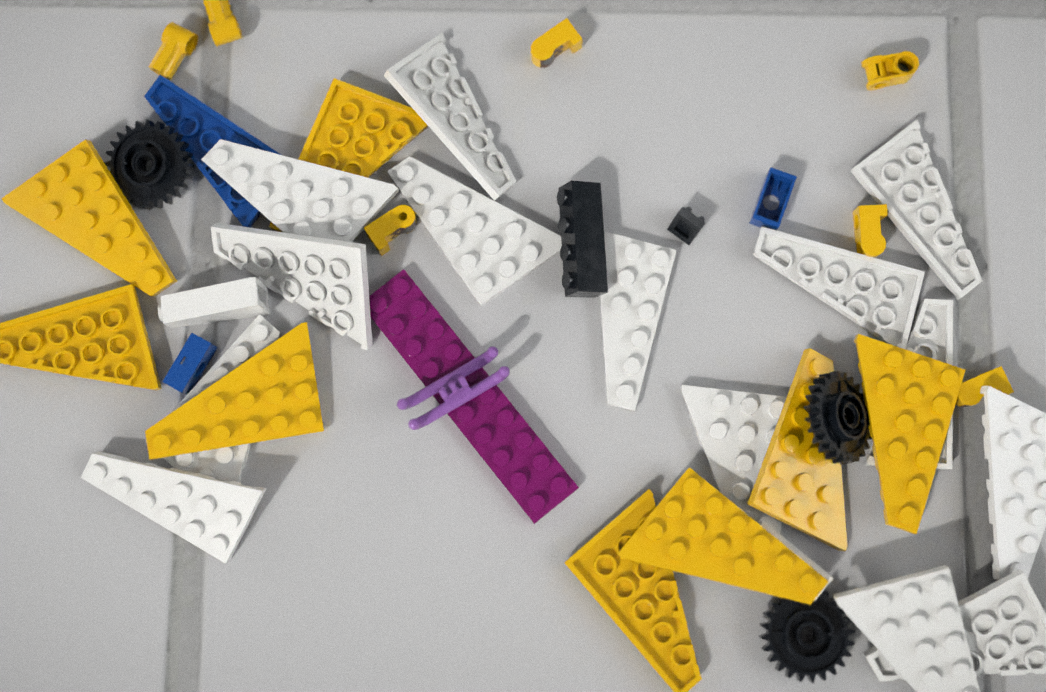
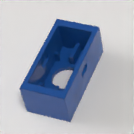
M770 167L765 176L749 224L777 231L797 176ZM768 195L775 196L779 201L778 208L775 210L766 209L763 205V199Z
M191 333L162 382L187 395L199 381L218 347Z

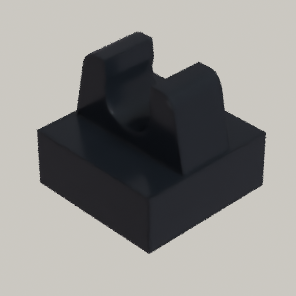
M682 207L667 230L687 245H690L704 226L705 219L703 216L698 218L691 213L692 208Z

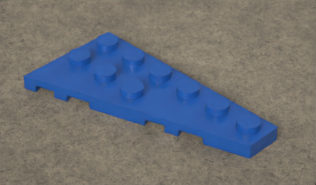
M159 75L144 97L166 126L169 125L175 128L174 133L178 132L183 135L181 141L189 143L185 151L193 154L191 157L193 162L223 199L243 227L251 228L261 212L201 159L220 139L281 154L162 75Z

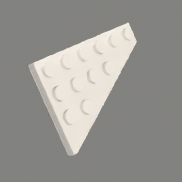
M222 139L201 159L284 233L353 242L364 230V227L399 192V189L394 184Z
M410 156L387 171L392 181L480 306H483L560 253L562 246L560 235Z
M216 223L211 226L215 254L225 260H229L240 270L245 268L257 276L258 280L275 293H280L291 303H299L309 310V315L326 326L332 327L338 334L343 337L348 335L362 344V349L368 350L373 345L366 244Z
M259 314L173 411L282 337V333ZM249 443L163 458L176 469L213 476L215 479L227 482H241L242 470L245 468L251 445Z
M681 385L680 392L685 400L689 416L696 429L697 437L706 455L719 492L758 524L765 521L781 534V521L747 503L786 397Z
M982 386L980 394H984L985 414L982 415V424L985 429L983 435L985 459H988L990 477V479H986L987 490L989 491L988 513L989 523L993 524L994 543L991 544V554L994 559L992 564L993 579L1000 580L1018 569L1024 572L1028 579L1046 527V413L993 387Z
M946 565L833 595L835 602L916 692H980L950 569Z
M1018 569L958 601L976 677H980V674H1000L1001 676L1025 675L1029 672L1046 674V614L1024 572ZM876 646L863 652L879 681L904 679Z

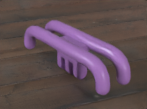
M494 346L489 347L480 356L404 399H399L397 407L400 410L410 409L438 392L445 401L427 413L411 419L408 422L409 428L412 430L423 428L505 380L510 374L507 366L500 367L498 371L469 387L464 378L494 360L498 355V349Z

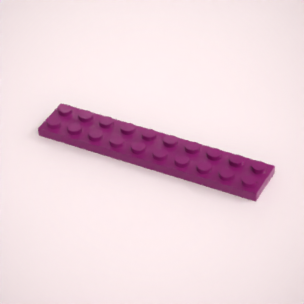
M404 269L369 296L372 320L425 386L475 359ZM481 367L464 378L469 387L489 375ZM497 385L447 413L534 524L579 488ZM439 392L433 395L439 404L445 402Z

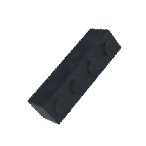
M571 180L559 187L557 193V203L560 210L558 228L561 233L562 242L560 257L563 260L562 286L564 287L565 297L595 298L608 293L601 183Z

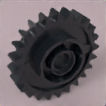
M146 120L145 125L135 121V129L126 125V134L117 132L119 141H110L114 150L106 151L111 160L104 162L105 165L111 167L110 173L129 204L133 203L134 207L142 208L144 206L145 209L152 210L153 205L156 208L162 209L163 201L170 205L173 204L172 196L181 198L179 189H188L184 180L192 179L187 170L193 168L194 165L188 163L187 160L193 154L185 151L189 143L181 141L183 135L178 132L174 133L175 128L169 125L165 127V124L160 121L154 124L153 121ZM152 159V167L147 171L146 163Z
M839 371L820 374L819 378L813 379L814 385L808 387L811 394L805 396L809 402L808 406H804V409L809 412V416L805 418V421L811 424L808 433L814 434L812 443H819L818 452H825V459H832L833 464L840 463L842 465L860 461V457L866 455L864 450L870 449L867 440H872L869 433L870 423L867 406L864 403L863 393L859 392L860 384H854L853 377H847L846 372L839 373Z
M823 591L811 605L778 597L779 604L769 602L773 609L772 612H763L768 621L759 624L766 629V633L759 635V638L767 640V644L762 647V650L771 651L767 660L769 662L778 661L775 669L781 671L786 668L785 676L791 678L796 673V679L799 682L803 681L805 675L811 683L815 682L816 675L825 681L827 671L833 675L837 674L835 665L846 666L842 660L843 656H852L846 650L847 646L855 645L853 641L848 639L849 635L855 633V630L847 628V624L852 620L850 617H843L845 612L841 607H836L837 603L834 597L828 600L829 592ZM806 626H810L813 630V637L808 642H804L801 639V631Z

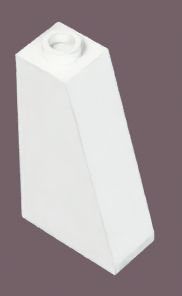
M256 277L160 296L161 305H158L160 321H163V324L170 328L257 317L259 314L261 316L270 315L268 288Z

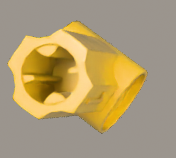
M203 0L210 21L208 23L209 31L217 47L243 38L235 15L232 14L229 0Z
M170 22L162 33V44L148 67L156 74L171 80L184 57L190 56L194 52L198 44V35L174 22Z

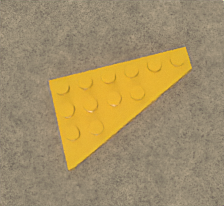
M333 78L298 160L368 178L425 130L428 125L409 106ZM270 222V229L277 232H282L272 222Z
M85 139L1 198L6 205L149 296H156L177 282L91 140Z
M132 284L0 323V364L156 391L162 389L136 288Z
M307 322L301 323L147 429L145 435L149 460L324 431Z
M857 334L855 335L854 343H856L859 373L862 376L861 385L864 403L868 411L869 432L873 440L872 449L875 467L878 470L881 486L880 496L884 504L885 525L917 534L966 370Z
M808 348L803 351L747 504L838 551H846L848 545L842 468L840 463L833 464L832 459L826 460L825 452H818L819 443H812L814 434L808 433L811 424L805 421V418L809 416V412L804 409V406L809 405L805 396L811 394L808 387L814 385L813 379L819 378L820 374L834 372L833 360Z
M690 467L617 554L622 559L811 605L829 582Z
M648 489L564 563L673 692H688L702 678L673 571L622 559L617 555L656 508L653 493Z

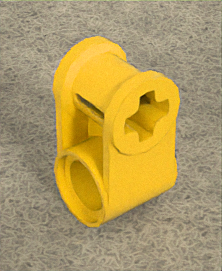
M903 51L866 58L861 62L868 80L866 89L878 90L888 86L907 83L919 67L918 57L910 51ZM898 64L907 66L909 71H901Z

